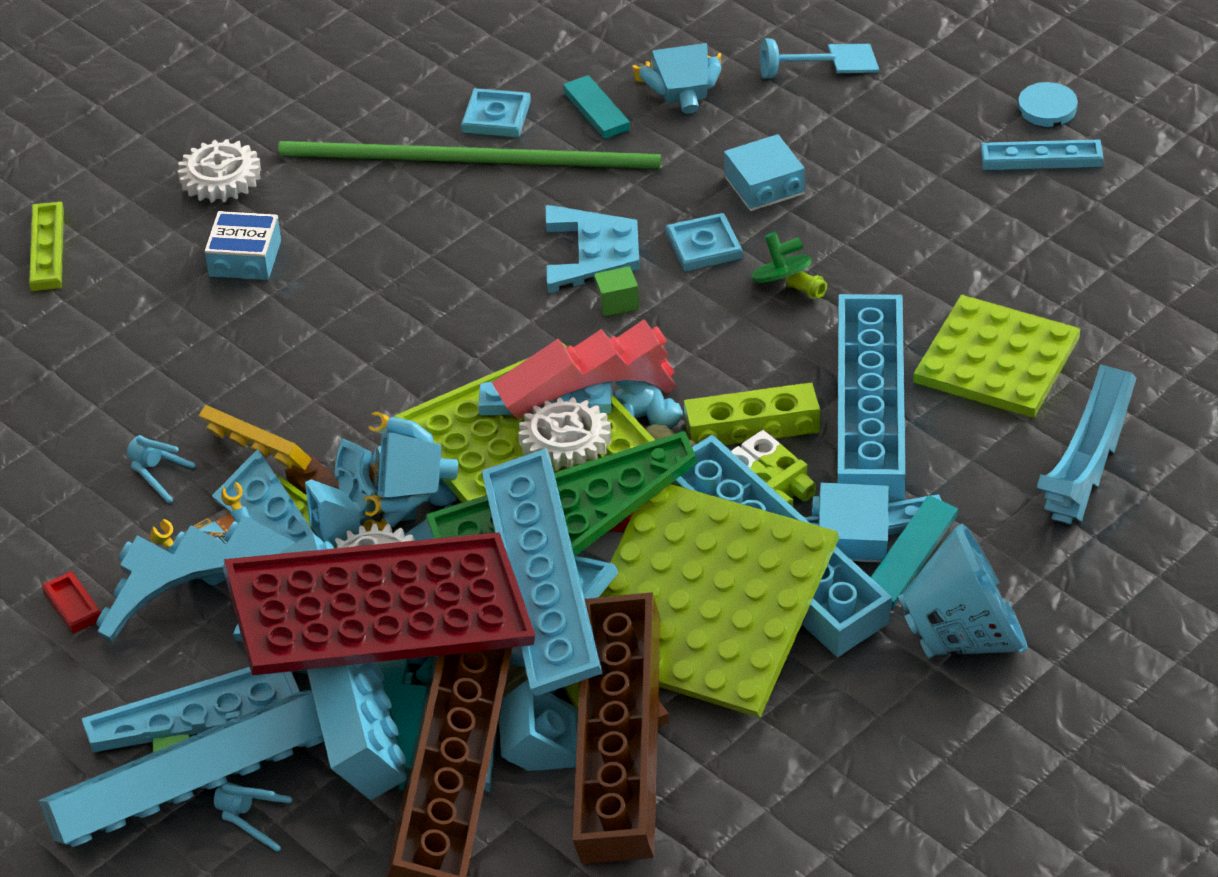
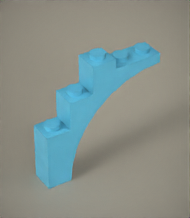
M1100 364L1086 408L1068 449L1050 473L1047 475L1040 474L1037 488L1045 493L1044 498L1047 501L1044 509L1049 513H1053L1052 520L1070 525L1072 519L1082 522L1092 486H1099L1108 452L1115 453L1136 382V377L1133 373Z
M243 515L239 523L234 521L225 535V539L228 541L227 544L190 525L186 533L181 531L172 546V550L175 551L174 555L137 535L133 543L128 541L119 555L118 559L122 561L120 564L121 570L128 574L129 578L123 577L120 580L113 594L117 598L111 609L105 607L96 623L100 627L98 634L100 638L113 643L126 623L140 609L170 588L193 579L224 574V559L279 554L295 544V542Z

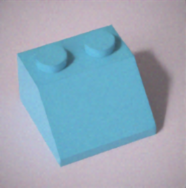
M524 681L502 699L499 713L501 757L527 771L576 767L578 711L576 707L549 692L534 696L530 689L529 681Z

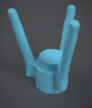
M139 435L129 443L127 448V457L133 461L130 467L139 472L155 491L170 504L173 502L172 497L145 467L156 466L161 458L194 469L196 464L168 453H177L179 451L178 447L149 440Z
M230 782L220 785L215 792L214 805L215 808L223 811L222 819L236 824L266 846L279 852L281 850L280 845L238 817V815L246 813L250 809L252 798L291 803L292 797L275 794L273 791L247 788Z

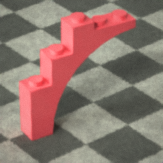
M642 320L617 338L615 335L609 338L600 329L575 347L570 345L566 348L559 339H556L492 382L507 409L517 419L522 418L525 413L533 411V406L540 407L544 405L545 401L550 402L570 392L604 382L621 380L644 381L658 386L666 394L677 387L671 378L675 371L666 358L669 355L663 347L667 340L657 326L651 329L645 320Z

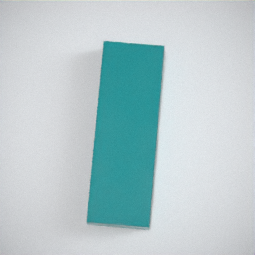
M589 75L563 84L564 94L604 139L630 130V121Z

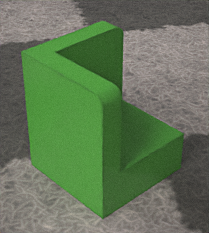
M630 266L594 274V279L600 292L603 316L639 309L638 284Z

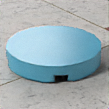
M1041 82L1030 85L1021 91L1018 98V109L1022 112L1021 116L1034 125L1050 127L1060 121L1062 125L1074 118L1077 111L1078 101L1076 94L1070 88L1058 83Z

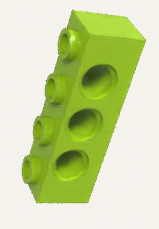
M812 382L684 400V419L688 439L693 440L696 444L711 435L716 437L724 446L740 444L762 430L774 439L820 432V407Z

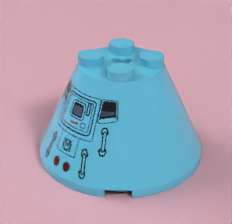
M963 523L955 527L905 592L898 596L903 609L907 613L905 619L913 634L919 633L921 636L920 643L928 658L935 655L1022 652L1028 649L1018 619L1010 602H1006L1004 598H1001L996 586L1000 583L974 536Z

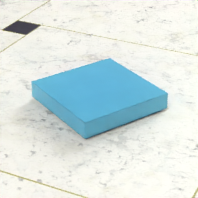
M474 88L461 124L462 133L520 137L531 102L530 93Z
M724 213L666 225V235L684 272L743 259V250Z

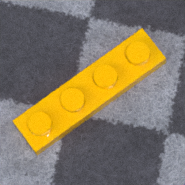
M205 405L199 414L208 424L206 429L213 435L221 439L225 435L229 436L228 439L241 448L249 445L254 452L258 449L264 458L272 455L278 463L287 468L295 465L305 470L312 460L295 443Z

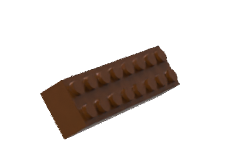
M653 592L585 599L602 674L582 680L579 683L572 841L582 864L654 858L661 617Z
M512 648L433 656L385 877H467Z

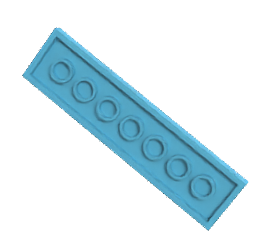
M545 448L483 470L482 474L495 533L500 532L536 635L534 645L521 646L528 681L533 695L538 696L602 674L548 451Z

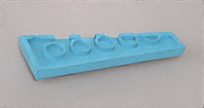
M250 667L82 718V723L92 752H99L153 742V738L198 734L300 691L292 672L252 676Z

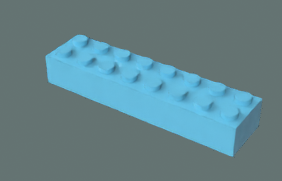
M839 294L837 483L889 486L888 503L905 500L903 295Z
M713 435L692 447L696 455L697 464L671 483L672 485L810 523ZM835 547L802 625L838 658L890 623L892 596L840 549Z
M312 533L279 554L333 549L334 547L328 541L323 542ZM377 663L307 670L331 769L370 800L407 780L403 765L406 763V758L397 743L396 736L399 735V732L390 716L391 702L384 692L382 685L384 675Z
M312 690L297 692L38 800L53 840L66 844V846H78L91 840L92 836L90 833L96 830H105L106 833L126 825L125 818L133 815V817L139 816L143 818L160 811L158 805L167 801V803L173 802L176 804L194 796L192 790L198 787L200 789L207 788V790L218 787L228 782L226 776L233 773V775L240 773L242 776L261 768L259 762L266 759V761L273 759L275 762L293 755V747L306 745V748L324 742Z

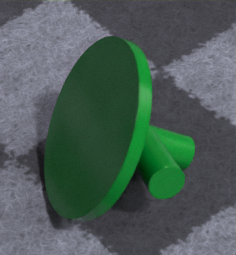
M769 233L765 235V239L773 262L756 269L751 274V277L757 283L779 280L806 269L811 265L812 260L809 255H794L784 258V255L803 249L800 238L797 237L780 244L777 233Z

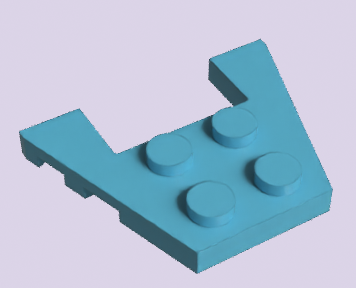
M546 205V232L578 231L579 244L578 264L547 265L548 293L559 291V286L572 283L574 287L585 284L584 279L594 277L596 273L630 266L632 271L640 269L637 220Z

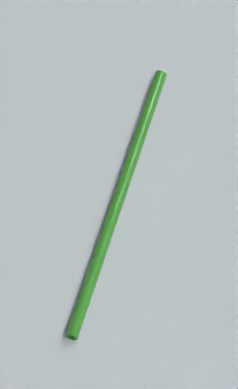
M280 141L278 146L279 156L643 169H661L662 160L661 154L292 141Z

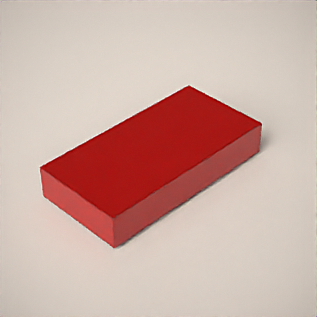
M72 571L41 585L44 595L72 634L97 623L102 612Z

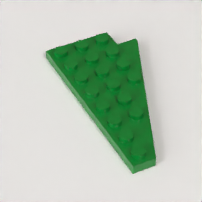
M685 431L554 473L574 558L697 464L696 455ZM487 495L426 514L434 539L495 533Z

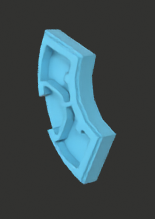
M342 438L336 455L335 478L338 479L339 489L347 494L352 503L356 501L359 504L363 513V520L360 522L364 523L372 517L367 516L364 512L374 511L376 504L373 500L363 501V499L367 496L378 495V490L374 488L369 477V461L372 452Z

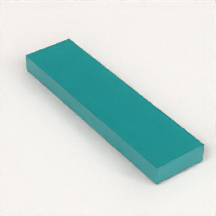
M928 495L871 576L880 587L892 596V609H894L899 601L898 596L903 594L958 516V508Z

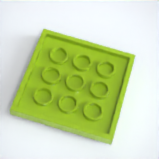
M961 295L916 368L913 383L1035 418L1079 340L1080 328Z

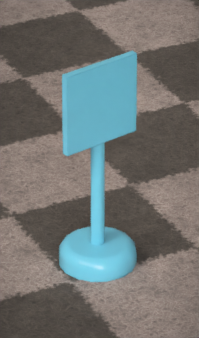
M763 38L760 45V70L762 77L765 79H771L776 76L779 62L833 61L837 73H879L880 69L870 44H828L830 54L779 55L778 45L774 39Z

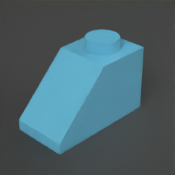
M314 480L305 482L310 527L317 537L323 542L328 541L334 547L337 546L336 538L343 541L348 539L347 531H351L354 535L359 534L363 513L356 501L352 503L347 494L340 489Z

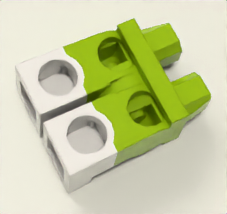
M764 430L742 443L741 448L738 446L731 451L792 507L793 496H797L806 502L815 495L816 483L807 476L808 464L801 459L798 460ZM759 444V451H756L754 447Z

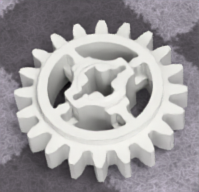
M226 139L223 143H218L216 140H213L212 144L209 145L201 143V148H191V155L184 154V162L178 163V176L182 190H188L190 197L198 194L199 201L205 199V197L209 198L211 203L216 199L226 202L229 197L238 199L240 192L248 194V186L256 187V180L261 178L260 159L257 158V152L251 151L249 145L241 148L240 141L231 144Z
M561 397L557 399L556 403L551 404V402L545 401V407L533 406V414L525 413L524 422L519 423V444L522 446L523 454L528 455L546 448L555 471H558L561 466H567L568 469L573 467V465L584 464L588 459L590 461L598 459L597 454L605 455L606 446L611 445V423L607 421V414L600 413L598 405L589 408L588 400L583 401L581 404L576 403L574 397L569 402H563Z

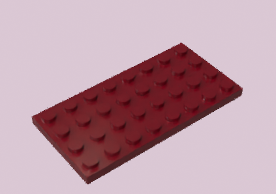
M500 532L224 559L223 570L252 676L534 645L536 635Z

